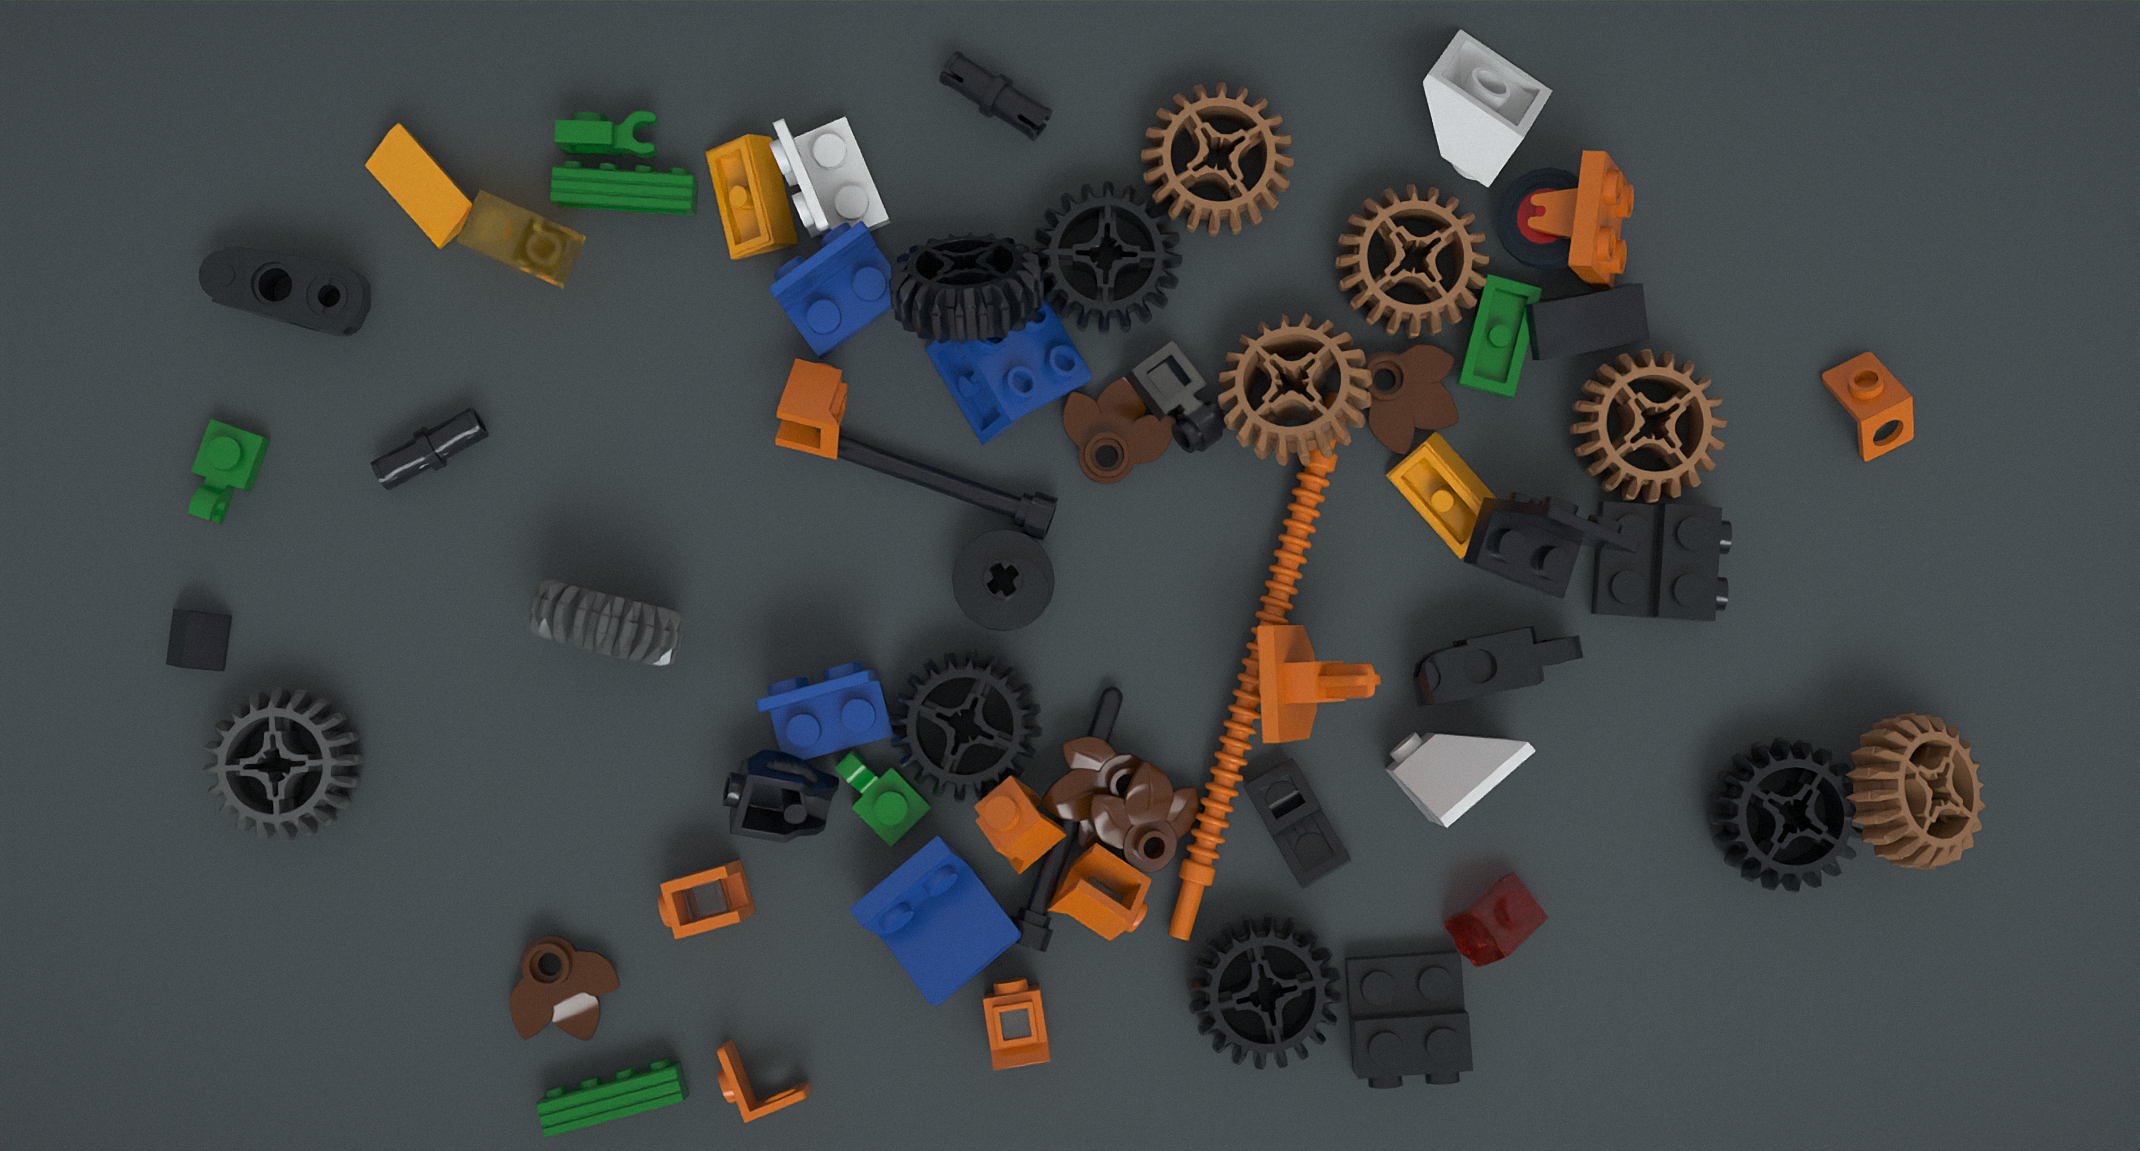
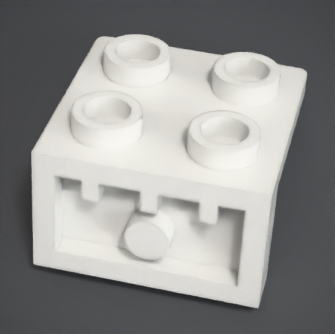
M842 117L793 138L784 118L773 122L779 139L769 144L789 186L799 184L801 192L792 195V198L811 238L822 235L824 238L834 228L846 222L853 227L860 221H863L870 232L891 223L846 117Z

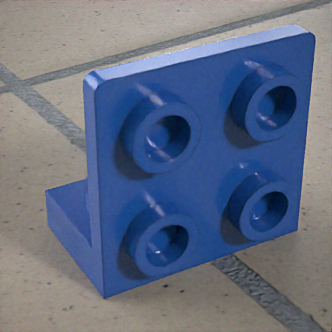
M860 221L853 227L846 222L834 228L821 240L820 243L824 248L806 261L802 256H798L784 264L773 275L776 282L768 288L820 360L892 309L889 290L891 265L876 246L869 229L863 221Z
M1043 300L1042 308L1037 313V319L1027 322L1025 329L1021 331L1009 330L1007 337L1004 339L991 337L987 338L984 344L978 340L967 341L963 345H961L960 341L952 340L940 344L935 339L925 349L982 445L1001 436L1022 417L1079 389L1093 378L1050 304H1045Z
M852 662L823 670L825 682L809 686L807 677L793 678L768 685L769 697L755 701L758 712L770 711L780 752L801 758L802 760L895 735L893 725L889 723L890 713L878 670L864 671L862 662Z
M939 835L849 909L861 927L881 937L928 1003L933 1006L942 1004L1021 937L1019 928L960 851Z

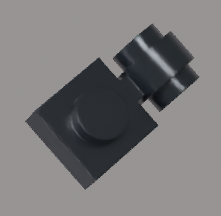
M1173 340L1132 368L1126 375L1127 381L1159 422L1175 411L1177 414L1176 423L1172 425L1171 431L1175 441L1184 451L1188 453H1193L1196 450L1203 452L1223 437V430L1227 428L1224 421V413L1214 402L1207 400L1202 403L1201 400L1197 401L1194 397L1205 388L1207 383Z

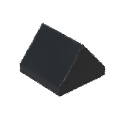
M173 609L166 665L189 669L225 671L232 615Z

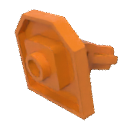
M1304 625L1257 626L1259 656L1258 688L1261 697L1263 743H1282L1309 739L1317 713V703L1346 701V698H1369L1375 693V685L1381 684L1380 674H1375L1371 663H1344V660L1315 662V653Z

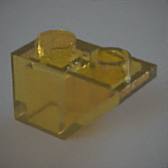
M480 189L457 238V242L480 257L523 276L563 289L587 237Z

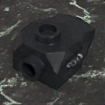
M763 749L741 761L738 773L729 772L725 782L723 806L731 807L729 816L730 834L786 843L798 836L817 835L825 829L830 804L839 787V777L813 769L801 758L784 752Z

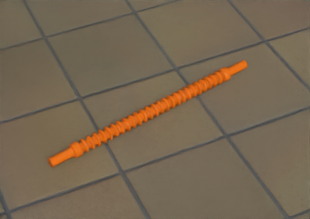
M1327 392L1324 406L1330 409L1338 394ZM1335 439L1330 441L1333 453L1330 459L1324 458L1319 448L1309 451L1311 456L1310 464L1308 466L1303 465L1305 466L1304 472L1296 474V478L1301 481V485L1299 488L1295 487L1291 491L1296 496V501L1287 505V509L1292 511L1290 519L1285 518L1282 521L1283 525L1287 527V532L1278 536V540L1283 542L1281 549H1276L1273 552L1274 556L1278 557L1277 564L1269 566V571L1274 573L1273 579L1264 582L1265 587L1269 588V593L1267 596L1260 597V602L1265 604L1263 611L1255 613L1256 618L1260 619L1259 626L1289 624V621L1284 618L1286 610L1291 611L1294 608L1293 604L1289 603L1290 595L1298 594V590L1293 587L1295 580H1300L1303 577L1302 573L1298 572L1299 565L1307 563V558L1302 556L1303 550L1312 547L1311 542L1307 541V536L1309 533L1313 534L1316 532V527L1311 525L1313 518L1321 516V512L1316 510L1317 503H1323L1326 499L1321 494V489L1330 485V482L1325 477L1327 473L1334 471L1338 455L1333 452L1336 443ZM1252 627L1250 630L1251 633L1255 634L1254 642L1246 644V648L1251 650L1249 658L1241 660L1242 664L1246 665L1245 673L1237 674V679L1242 681L1241 687L1232 691L1233 695L1237 697V701L1235 704L1228 705V710L1233 712L1231 720L1223 721V725L1228 728L1226 735L1219 736V741L1223 743V748L1221 751L1214 752V756L1219 759L1218 765L1211 766L1209 769L1214 774V779L1212 782L1205 783V787L1210 790L1209 796L1200 799L1201 804L1205 805L1204 812L1196 814V819L1200 821V826L1198 829L1193 828L1191 830V834L1196 837V841L1194 844L1186 846L1187 850L1191 852L1190 859L1185 858L1182 860L1178 874L1183 879L1167 934L1187 941L1190 939L1205 886H1211L1214 880L1216 868L1211 865L1212 860L1220 858V854L1215 849L1217 843L1223 844L1225 842V838L1220 835V831L1222 828H1228L1230 825L1225 820L1226 813L1234 811V807L1229 804L1231 797L1239 795V792L1234 789V784L1236 781L1243 780V776L1238 773L1240 766L1248 764L1247 759L1243 758V753L1245 750L1252 749V744L1248 742L1249 735L1257 733V729L1252 727V722L1254 719L1261 718V713L1257 711V706L1261 703L1258 688L1259 656L1257 627Z

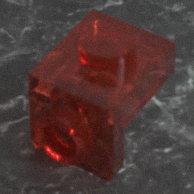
M1515 872L1501 877L1468 909L1451 915L1444 922V926L1454 938L1457 949L1475 967H1481L1509 957L1548 917Z

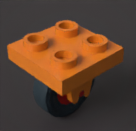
M1583 150L1579 177L1570 171L1548 167L1531 170L1515 179L1503 193L1496 212L1497 234L1505 250L1524 266L1546 271L1565 268L1569 265L1591 289L1614 287L1615 274H1622L1626 265L1627 245L1625 240H1620L1623 218H1630L1634 203L1633 185L1627 184L1628 180L1622 170L1618 168L1606 151Z

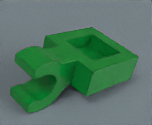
M637 111L630 114L622 124L615 125L612 121H607L606 115L594 112L573 113L572 120L555 119L554 142L567 155L622 156V153H631L638 157L651 158L658 155L657 146L654 143L637 142L636 135L638 130L644 126H659V119L652 112Z
M210 419L190 471L204 476L206 479L194 493L188 513L222 524L227 515L235 487L251 493L271 440Z
M853 749L835 767L837 772L862 794L851 808L890 847L932 808V805L893 766L879 777Z

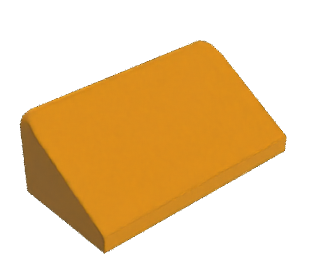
M399 122L390 129L364 165L439 249H442L482 213L413 134Z
M747 134L705 152L732 260L786 248L798 243L782 173L769 144L773 139L769 136Z
M1434 432L1386 474L1389 480L1460 559L1463 558L1466 554L1484 497L1497 498L1438 432Z

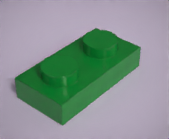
M1487 274L1485 276L1487 279L1486 284L1480 289L1456 386L1510 400L1515 396L1530 338L1525 304L1538 302L1542 288Z

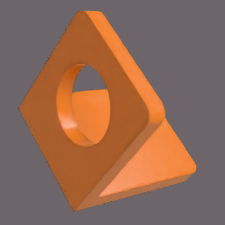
M1865 352L1822 374V383L1857 421L1859 455L1865 462L1877 458L1914 438L1913 396L1873 353ZM1892 420H1899L1897 428L1891 435L1885 439L1873 441L1876 431L1882 425Z
M730 1039L723 1042L717 1049V1054L723 1070L718 1071L721 1090L729 1104L737 1102L744 1123L807 1098L812 1090L810 1082L806 1081L757 1101L733 1040Z

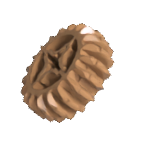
M1223 82L1217 83L1214 98L1207 97L1203 85L1194 86L1193 104H1190L1181 93L1176 94L1173 97L1172 103L1178 115L1164 108H1160L1157 111L1156 119L1164 129L1157 127L1147 128L1145 139L1157 147L1143 149L1141 153L1142 162L1157 166L1143 174L1144 184H1163L1152 195L1155 205L1163 204L1172 199L1174 203L1167 212L1168 216L1171 217L1170 221L1177 220L1183 211L1187 212L1190 216L1187 221L1186 230L1192 233L1197 229L1199 219L1209 220L1207 231L1211 237L1218 235L1220 220L1227 221L1231 234H1239L1241 231V214L1253 226L1260 224L1262 215L1256 204L1269 211H1274L1277 208L1279 201L1270 190L1286 192L1290 183L1285 176L1277 172L1291 170L1294 165L1293 157L1277 153L1290 147L1292 142L1291 136L1289 134L1272 135L1283 122L1281 115L1275 114L1264 120L1261 116L1268 105V101L1265 98L1261 97L1251 108L1245 104L1248 96L1247 88L1240 87L1235 100L1226 98L1227 87ZM1222 119L1231 121L1246 131L1241 129L1233 134H1221L1216 132L1209 122L1203 123V120ZM1187 129L1192 137L1191 145L1197 156L1186 164V169L1183 172L1175 175L1171 163V148L1178 136ZM1258 145L1263 163L1262 176L1258 183L1248 191L1242 182L1244 176L1240 171L1238 162L1247 156L1249 149ZM1210 150H1217V156L1220 151L1225 152L1227 155L1230 153L1224 170H1217V164L1214 169L1209 168L1207 165L1204 166ZM1204 184H1211L1218 187L1226 197L1231 196L1233 200L1222 202L1209 201L1197 197L1187 189L1191 188L1194 190Z
M1409 184L1404 189L1403 202H1400L1392 188L1385 189L1382 193L1384 209L1377 201L1368 198L1362 204L1363 212L1367 219L1360 215L1352 214L1347 221L1348 227L1356 235L1341 234L1338 239L1337 245L1352 254L1337 257L1335 268L1341 271H1352L1353 273L1340 280L1338 283L1339 290L1349 291L1357 288L1359 294L1348 304L1349 308L1355 311L1367 303L1372 308L1364 320L1368 326L1375 324L1381 315L1387 317L1388 320L1385 325L1386 335L1393 336L1399 328L1400 321H1404L1407 337L1414 339L1419 335L1421 320H1423L1427 331L1431 335L1438 334L1442 330L1440 315L1446 322L1455 325L1462 319L1457 305L1471 309L1477 303L1476 297L1467 288L1481 289L1486 284L1487 279L1482 274L1471 270L1484 267L1489 263V255L1481 252H1472V248L1479 246L1485 241V234L1483 232H1475L1468 235L1465 229L1475 220L1474 214L1472 212L1465 213L1458 220L1452 212L1457 208L1459 200L1451 197L1443 207L1437 205L1436 202L1439 196L1437 188H1429L1423 201L1418 200L1416 186ZM1407 219L1417 220L1437 230L1426 237H1416L1411 235L1403 225L1397 228L1393 222ZM1377 231L1384 240L1381 246L1388 256V266L1379 276L1373 279L1368 267L1367 252L1370 239ZM1450 245L1455 261V272L1452 284L1448 292H1446L1439 283L1442 276L1436 268L1435 259L1443 248ZM1428 247H1431L1417 268L1419 273H1415L1414 267L1410 272L1403 269L1397 275L1391 276L1406 256L1404 250H1408V255L1410 256L1413 251L1420 254ZM1397 286H1408L1414 289L1420 297L1426 295L1431 303L1422 305L1405 304L1390 298L1385 292Z
M1307 313L1301 318L1298 327H1292L1289 317L1282 314L1279 319L1280 328L1270 331L1268 324L1260 321L1258 330L1261 337L1256 341L1250 336L1241 334L1239 342L1245 352L1244 354L1227 352L1226 362L1232 370L1221 372L1219 375V383L1227 391L1219 394L1218 402L1221 409L1229 411L1224 417L1225 424L1229 430H1239L1236 438L1242 447L1255 443V454L1262 460L1268 457L1275 449L1277 462L1283 466L1289 462L1291 453H1298L1301 464L1308 466L1311 462L1309 451L1319 448L1321 455L1324 458L1330 459L1333 455L1330 441L1335 439L1345 446H1349L1351 442L1350 433L1345 426L1353 428L1363 427L1365 423L1364 415L1358 409L1368 408L1372 404L1370 392L1364 390L1372 384V377L1369 370L1362 368L1366 363L1364 352L1361 349L1351 350L1353 340L1347 331L1334 337V324L1328 319L1314 330L1313 319ZM1289 355H1306L1305 357L1297 361H1286L1282 359V357ZM1335 369L1341 377V385L1335 402L1328 409L1324 406L1319 391L1327 383L1326 376ZM1263 371L1267 375L1271 387L1262 397L1264 403L1254 412L1250 406L1251 391L1257 377ZM1283 382L1288 387L1291 385L1297 390L1304 387L1307 398L1302 393L1298 394L1293 390L1286 393ZM1294 418H1301L1310 422L1295 427L1282 426L1285 422Z
M1643 349L1638 352L1636 364L1627 353L1619 355L1615 358L1616 370L1607 364H1603L1596 369L1597 378L1600 383L1588 380L1581 386L1583 393L1593 402L1577 401L1572 407V411L1577 415L1586 417V422L1570 426V433L1572 435H1586L1587 443L1574 449L1575 455L1583 457L1591 453L1595 459L1593 463L1587 466L1585 473L1591 477L1605 470L1607 475L1602 481L1601 487L1606 492L1612 491L1623 481L1621 493L1622 498L1627 501L1635 499L1640 488L1645 502L1653 503L1658 501L1661 489L1668 499L1679 497L1681 495L1680 482L1688 488L1697 487L1701 481L1696 469L1709 472L1716 466L1714 460L1705 451L1717 452L1722 450L1725 445L1724 441L1711 435V431L1724 428L1727 425L1726 418L1712 417L1710 409L1721 405L1723 398L1716 395L1706 399L1702 391L1709 387L1712 382L1711 378L1704 376L1693 382L1690 376L1694 371L1695 364L1689 360L1682 363L1675 371V358L1672 352L1667 351L1661 354L1656 364L1650 349ZM1628 383H1653L1665 388L1673 396L1657 404L1649 401L1641 392L1635 394L1628 386ZM1612 399H1614L1618 404L1615 410L1621 418L1622 428L1616 439L1610 442L1606 423L1608 409ZM1685 411L1689 431L1688 440L1682 453L1679 449L1682 443L1675 433V423L1681 413ZM1666 412L1656 421L1657 424L1651 429V435L1642 436L1630 441L1632 437L1640 432L1639 428L1645 423L1644 418ZM1640 448L1646 450L1655 460L1661 458L1668 466V469L1660 472L1645 471L1628 464L1622 458L1629 452Z
M1907 713L1873 723L1872 730L1869 733L1860 735L1861 748L1850 753L1856 765L1855 770L1845 774L1853 782V793L1846 798L1855 802L1857 811L1852 821L1864 826L1861 836L1862 841L1874 845L1876 857L1886 858L1890 861L1891 865L1902 868H1917L1918 870L1935 869L1937 866L1961 860L1962 851L1973 847L1972 833L1982 830V824L1977 817L1978 811L1987 808L1980 800L1979 791L1986 784L1979 782L1976 774L1980 761L1972 760L1969 757L1971 742L1959 740L1957 726L1946 725L1942 717Z

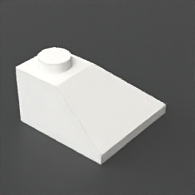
M1461 29L1423 81L1441 157L1452 163L1455 170L1465 178L1477 180L1488 188L1524 139L1552 93L1551 89Z
M1414 732L1390 752L1395 761L1385 770L1429 821L1448 828L1536 750L1529 742L1513 739L1428 732L1420 738Z

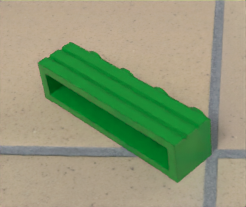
M564 161L563 166L552 167L550 201L561 208L696 216L699 181L694 175L689 174V170L684 168H669L668 173L655 172V168L650 166L637 165L633 167V171L620 170L619 165L600 163L598 164V169L585 168V164L581 162Z
M663 1058L648 1063L649 1069L636 1072L635 1067H629L614 1072L615 1078L601 1081L600 1076H595L580 1081V1087L567 1090L566 1085H561L546 1090V1096L536 1102L544 1138L684 1101L689 1096L681 1060L670 1063L669 1058Z

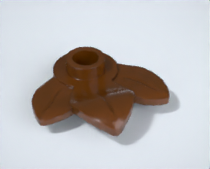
M1422 344L1415 345L1400 355L1389 351L1376 352L1368 356L1366 363L1362 366L1363 369L1371 372L1372 384L1364 389L1370 392L1372 397V404L1368 412L1369 428L1374 437L1392 452L1402 455L1407 454L1414 439L1415 428L1418 430H1440L1458 423L1459 417L1455 403L1446 388L1440 383L1451 370L1455 359L1442 349ZM1384 370L1391 374L1393 378L1391 389L1381 390L1376 387L1374 375L1377 371Z
M1126 376L1108 385L1097 401L1084 394L1071 392L1064 407L1063 426L1065 432L1079 447L1078 459L1083 473L1096 483H1117L1129 474L1133 465L1156 461L1165 452L1173 438L1171 427L1176 423L1175 418L1167 416L1159 422L1155 415L1145 416L1144 401L1127 381ZM1104 446L1113 448L1117 454L1116 463L1110 467L1101 466L1095 457L1096 451Z
M1094 736L1077 737L1062 744L1065 760L1071 770L1052 783L1042 797L1041 804L1046 810L1061 819L1079 822L1077 834L1079 845L1082 848H1090L1095 843L1103 846L1106 843L1100 840L1091 820V797L1096 794H1108L1124 799L1125 791L1116 790V782L1124 774L1134 775L1143 760L1131 753L1116 754L1111 746L1101 738Z
M1142 761L1136 769L1125 791L1124 799L1114 795L1096 794L1092 795L1090 800L1091 820L1100 840L1108 845L1121 848L1125 861L1138 871L1144 873L1157 872L1171 862L1176 852L1177 840L1192 828L1199 810L1198 795L1195 787L1184 786L1173 790L1168 777L1149 761ZM1151 837H1157L1158 844L1155 850L1150 854H1145L1143 850L1145 842Z
M545 935L539 937L527 946L521 958L523 978L510 995L512 1020L517 1032L524 1040L539 1033L552 1020L557 1027L569 1035L583 1041H589L594 1036L600 1020L598 996L608 994L619 988L620 982L617 973L610 961L597 952L576 951L572 943L561 936ZM546 953H553L560 959L561 966L557 973H550L544 969L542 960Z

